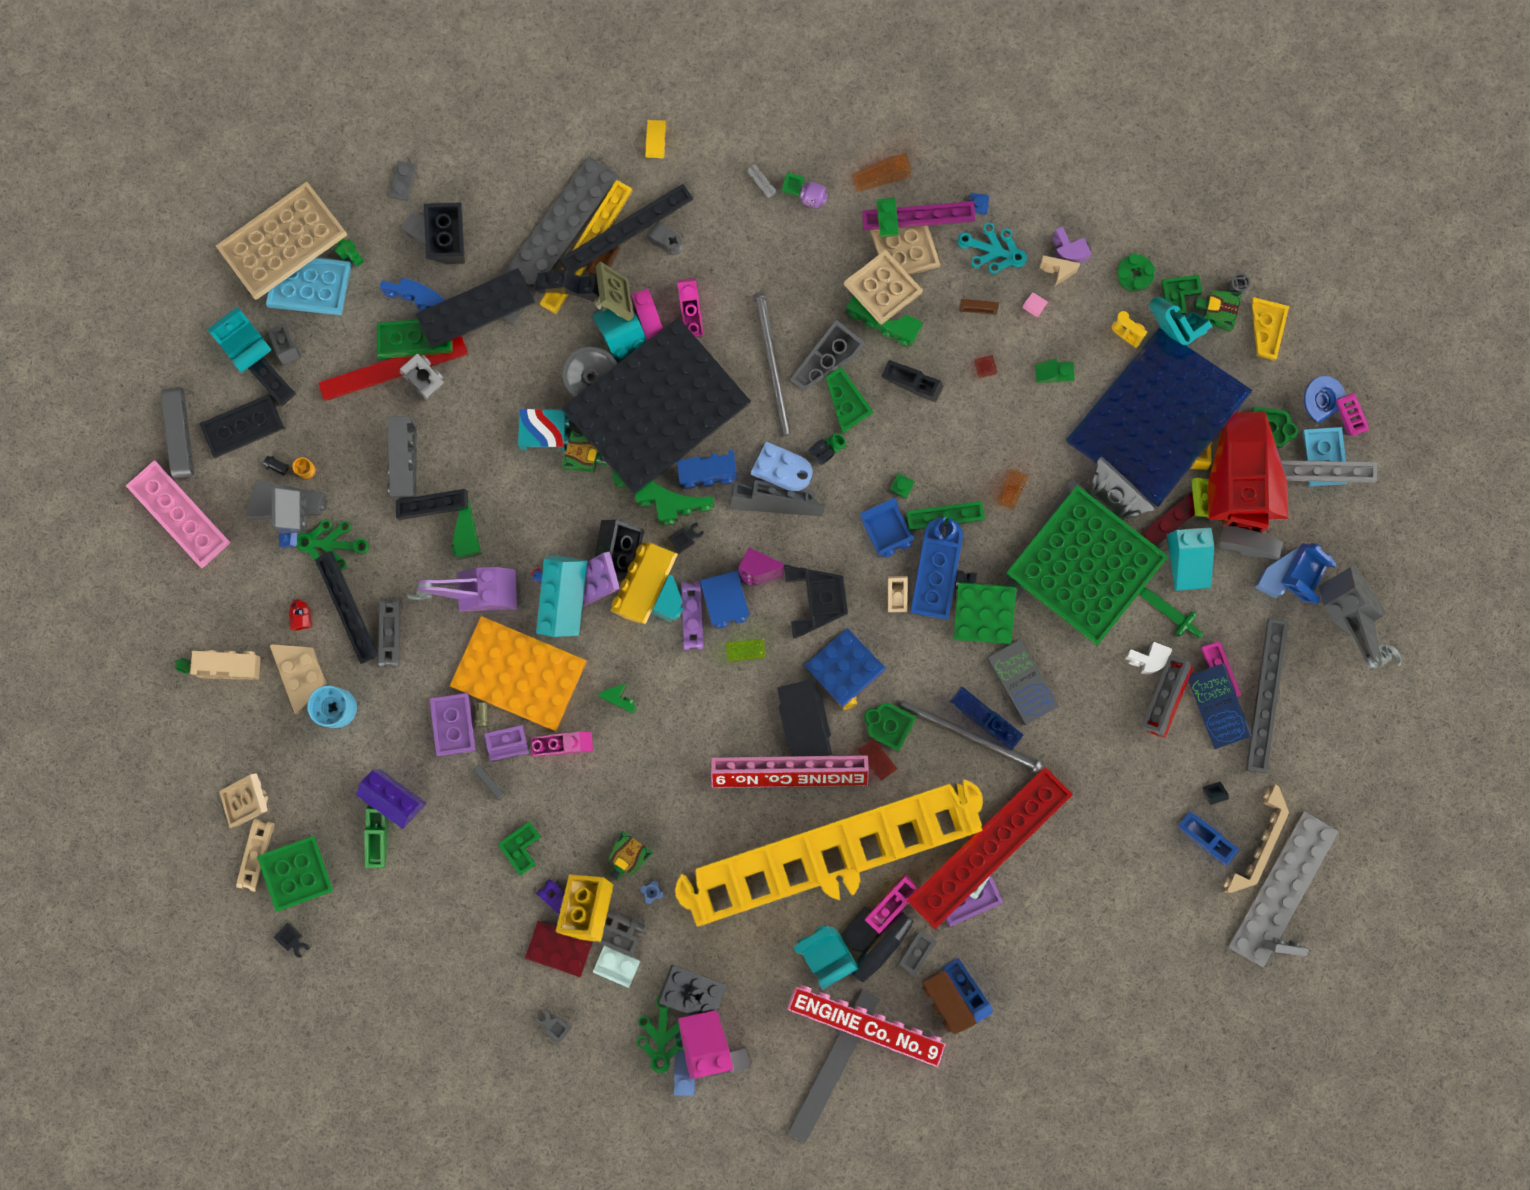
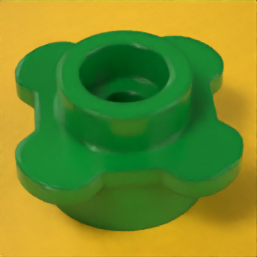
M833 433L830 438H826V443L835 453H839L840 449L846 447L845 438L841 434Z

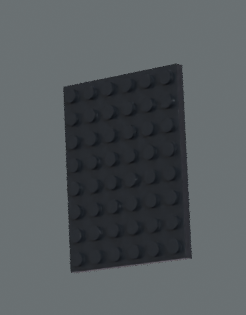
M678 317L561 407V410L633 495H636L751 404V400Z

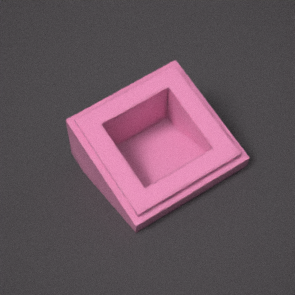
M1032 292L1022 308L1038 318L1048 302Z

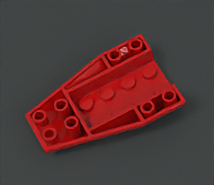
M1226 412L1208 481V520H1228L1229 514L1268 513V519H1288L1287 480L1266 412Z

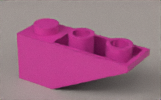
M696 277L677 279L683 323L695 337L704 336Z
M578 731L531 737L532 757L593 752L592 732Z

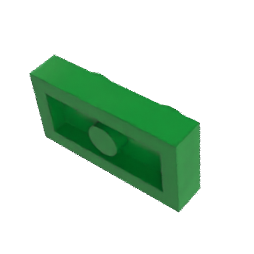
M896 198L877 199L879 236H898Z

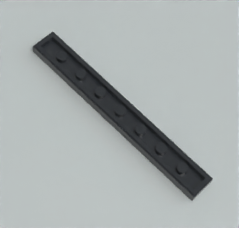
M683 183L571 251L558 261L563 269L575 273L693 201V197Z

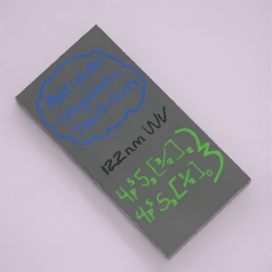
M1021 639L987 657L1025 725L1059 707Z

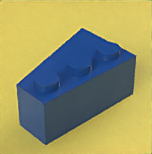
M729 450L728 455L718 456V453L711 454V457L701 458L699 456L677 461L680 486L685 489H692L696 485L701 484L704 487L714 486L717 482L732 484L734 480H737L734 450Z

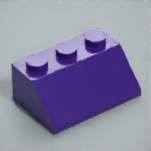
M381 769L372 770L360 782L356 796L402 829L426 805L424 800Z

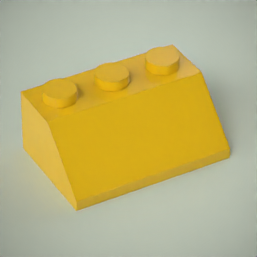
M569 875L556 932L581 940L601 942L614 884L604 877Z

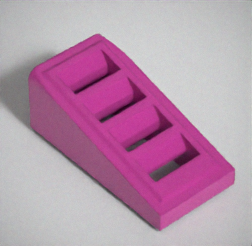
M1355 393L1336 399L1347 435L1355 436L1369 430ZM1352 401L1351 405L1344 406L1345 403ZM1354 408V412L1347 413L1348 410ZM1356 416L1357 419L1350 421V418Z

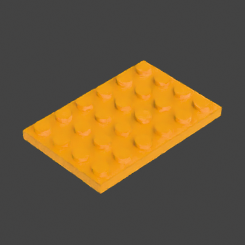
M481 616L450 687L468 693L475 698L556 732L587 660Z

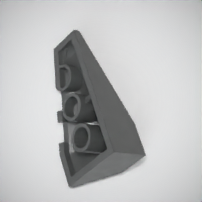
M837 318L790 380L805 391L854 359L866 342Z

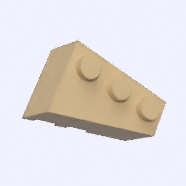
M214 650L192 651L190 674L202 679L259 680L261 657L255 655L253 651H243V654H237L235 651H224V653Z

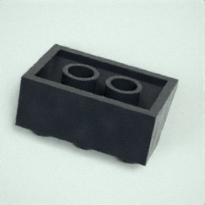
M424 203L426 259L444 264H465L462 203Z
M601 520L594 558L602 553L610 552L619 583L627 576L628 567L636 556L638 546L642 543L644 529L619 520Z

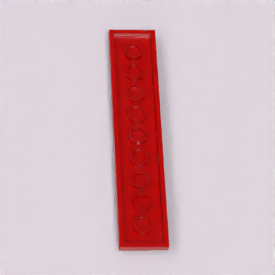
M1045 767L982 827V831L977 832L932 875L907 902L935 930L1057 812L1073 794Z

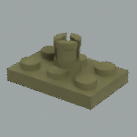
M599 262L595 266L600 295L594 300L596 307L599 310L601 309V311L610 309L617 316L630 321L634 318L628 279L602 262Z

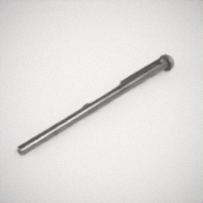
M759 292L753 296L752 300L757 302L783 436H788L790 431L779 380L780 374L777 371L772 340L774 339L766 304L767 297Z
M904 700L901 703V708L1032 768V773H1038L1042 769V762L1039 759L1031 758L999 742L994 743L964 729L965 727L955 725Z

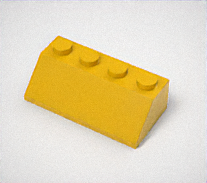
M642 542L636 550L633 562L628 567L626 578L620 584L618 595L612 601L610 611L629 621L646 624L678 554L652 543Z

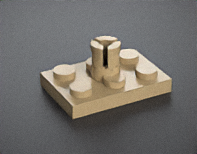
M257 773L250 774L219 791L230 828L237 827L268 811V796H263L267 793L261 789V782L258 779Z

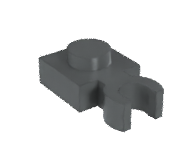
M543 1009L542 1012L546 1015V1019L542 1021L537 1017L535 1021L540 1025H546L547 1028L544 1032L560 1044L572 1027L558 1015L552 1019L550 1012Z

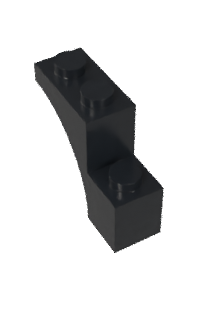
M567 269L538 273L535 291L539 293L568 294L592 302L600 296L596 275L580 277Z

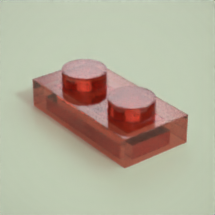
M875 738L858 750L862 756H868L869 766L881 781L897 770Z

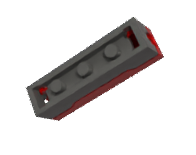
M1169 655L1142 723V727L1147 733L1166 738L1193 670L1188 660Z

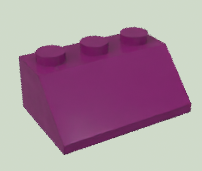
M749 547L739 566V578L742 579V583L748 586H752V584L758 586L780 578L784 574V563Z

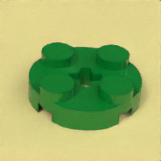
M1133 253L1125 257L1117 268L1119 284L1130 292L1146 290L1154 280L1155 266L1145 256ZM1131 270H1139L1141 276L1133 277Z

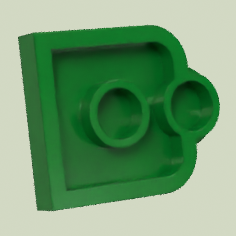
M1256 406L1252 408V412H1266L1277 449L1284 447L1288 441L1293 440L1297 436L1298 428L1291 422V417L1286 411Z
M889 703L881 704L878 709L870 708L864 714V721L868 725L869 736L897 752H900L917 717Z

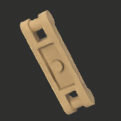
M259 819L253 820L237 879V888H249L250 891L257 892L262 872L257 856L267 853L271 834L275 826L274 823H263ZM259 830L264 831L263 836L257 835ZM247 874L253 875L251 881L246 880Z

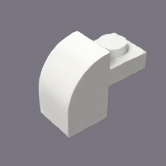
M1153 642L1150 644L1147 655L1130 649L1127 651L1125 659L1129 660V664L1140 667L1142 665L1140 673L1152 674L1166 665L1172 649Z

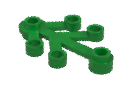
M326 519L321 521L320 525L310 534L302 533L297 536L296 548L298 550L308 552L314 560L320 557L314 547L323 548L325 552L333 551L337 563L340 561L344 562V566L340 568L341 570L347 568V562L340 558L334 549L354 550L356 553L363 555L370 548L369 543L363 538L356 539L354 542L335 541L343 533L351 531V524L347 521H342L339 527L323 540L316 538L324 531L329 532L333 527L332 523ZM328 522L329 527L327 529H324V523ZM344 524H348L347 530H342ZM308 540V545L303 546L302 542ZM361 544H365L364 550H359Z
M658 995L655 1002L656 1006L660 1009L659 1030L657 1031L652 1026L651 1020L647 1016H641L638 1019V1025L644 1028L657 1043V1052L649 1045V1039L645 1036L638 1037L636 1044L651 1058L650 1066L652 1070L661 1074L669 1069L670 1059L680 1050H684V1048L679 1047V1042L682 1040L679 1037L676 1039L675 1045L665 1053L666 1044L680 1032V1027L677 1020L676 1024L667 1032L668 1010L671 1007L658 1003ZM643 1019H647V1024L645 1026H642L641 1024ZM642 1039L646 1040V1044L644 1046L640 1045V1041ZM659 1060L664 1061V1065L662 1067L658 1066Z

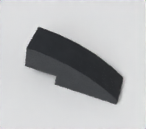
M891 360L888 361L881 375L883 379L935 403L944 387L941 380L924 375L922 371Z

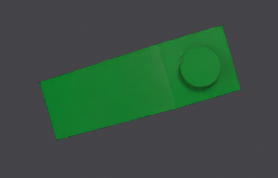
M469 499L468 509L460 510L453 535L454 544L451 545L453 556L456 555L459 560L482 555Z

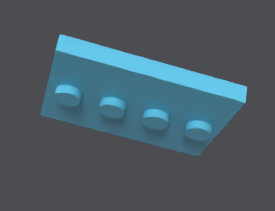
M313 259L268 292L267 307L342 315L351 263L339 260Z

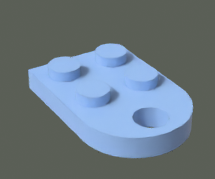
M766 442L751 471V475L786 490L799 491L809 485L812 478V467L805 458ZM804 474L807 478L802 480L797 475Z

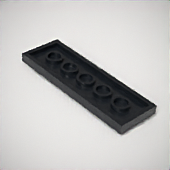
M519 268L415 315L431 348L434 349L530 306L535 301Z

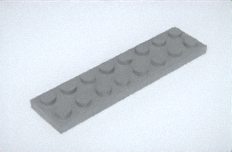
M1305 811L1301 813L1228 944V948L1264 968L1272 953L1271 950L1263 947L1264 939L1273 941V937H1281L1339 831Z

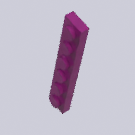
M974 201L896 208L898 228L975 222L976 220ZM877 209L862 210L863 231L879 230Z

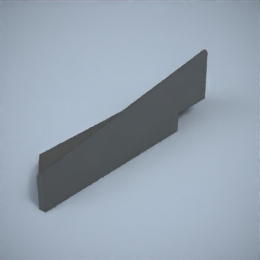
M754 480L753 486L734 481L729 509L822 516L825 505L818 503L814 499L815 494L811 490L789 491L769 482Z

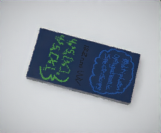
M1222 663L1190 675L1188 681L1214 750L1252 737L1225 664Z

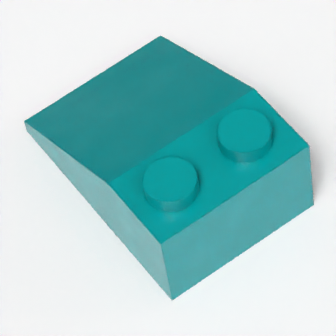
M1212 528L1176 530L1167 534L1175 591L1211 588L1214 557Z

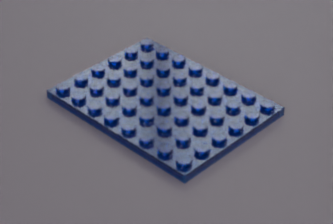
M1159 327L1066 439V442L1096 464L1103 457L1131 482L1138 491L1159 507L1251 395L1252 389L1188 346L1182 345L1170 338Z

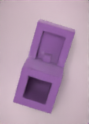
M1063 227L1055 230L1053 242L1056 247H1059L1054 254L1056 258L1076 263H1082L1090 259L1092 253L1085 238L1070 243Z

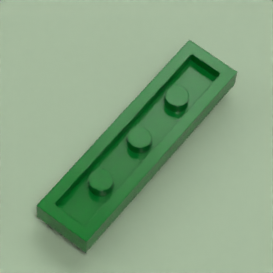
M982 501L906 512L909 531L926 529L927 525L936 518L946 517L943 526H947L949 518L958 524L985 520Z

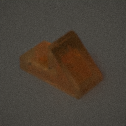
M1011 468L996 503L1014 510L1028 475Z

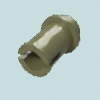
M476 703V720H474V723L479 728L488 727V723H490L487 712L488 703Z

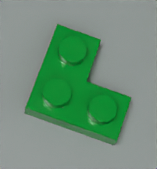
M1199 275L1162 279L1161 281L1164 299L1180 308L1178 312L1182 315L1187 313L1184 297L1202 294Z
M531 821L498 843V846L519 876H522L537 865L526 850V848L541 838V835Z

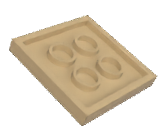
M928 226L898 228L899 235L893 237H880L879 230H870L877 255L886 250L909 276L940 267Z
M886 250L844 282L846 288L881 325L923 292L921 287Z

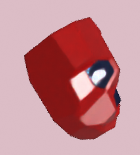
M300 599L293 600L289 607V624L292 631L312 628L310 608L306 602Z

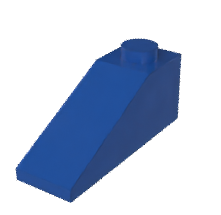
M959 958L942 968L948 974L977 1023L994 1013L990 1003Z

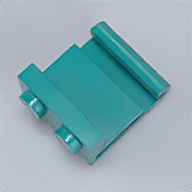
M1155 297L1149 303V308L1163 333L1182 345L1190 344L1199 336L1206 334L1212 327L1209 320L1193 311L1187 316L1180 314L1178 306L1162 297Z
M238 306L207 329L241 373L272 351Z
M610 309L605 311L599 310L592 314L616 362L626 358L647 342L635 313L634 318L630 321L617 316Z
M822 925L815 929V934L810 937L804 936L800 938L794 949L797 954L803 955L812 973H816L819 978L817 982L821 988L826 989L857 970L858 967L839 932L834 927Z

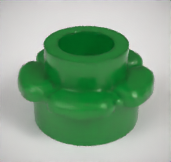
M186 658L175 660L174 668L181 673L189 674L191 661Z

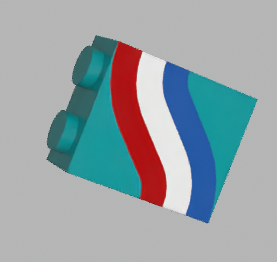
M520 409L519 449L528 450V447L561 448V451H566V446H568L569 434H566V427H570L569 418L562 410Z

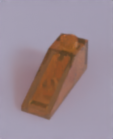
M907 153L886 158L852 174L857 192L910 178L912 169Z

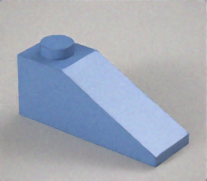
M681 1032L676 1035V1039L681 1037ZM682 1040L679 1042V1047H683ZM680 1050L675 1055L674 1096H694L695 1078H689L684 1050Z

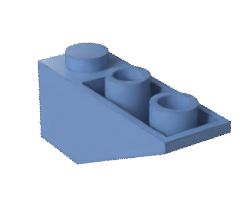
M1300 546L1263 570L1254 588L1273 598L1283 595L1287 587L1281 582Z

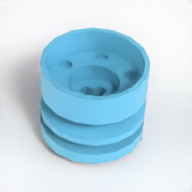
M322 686L316 689L310 695L308 701L310 718L316 724L324 727L342 728L349 725L357 712V703L354 696L349 691L334 686ZM334 704L338 708L337 711H334L332 707Z

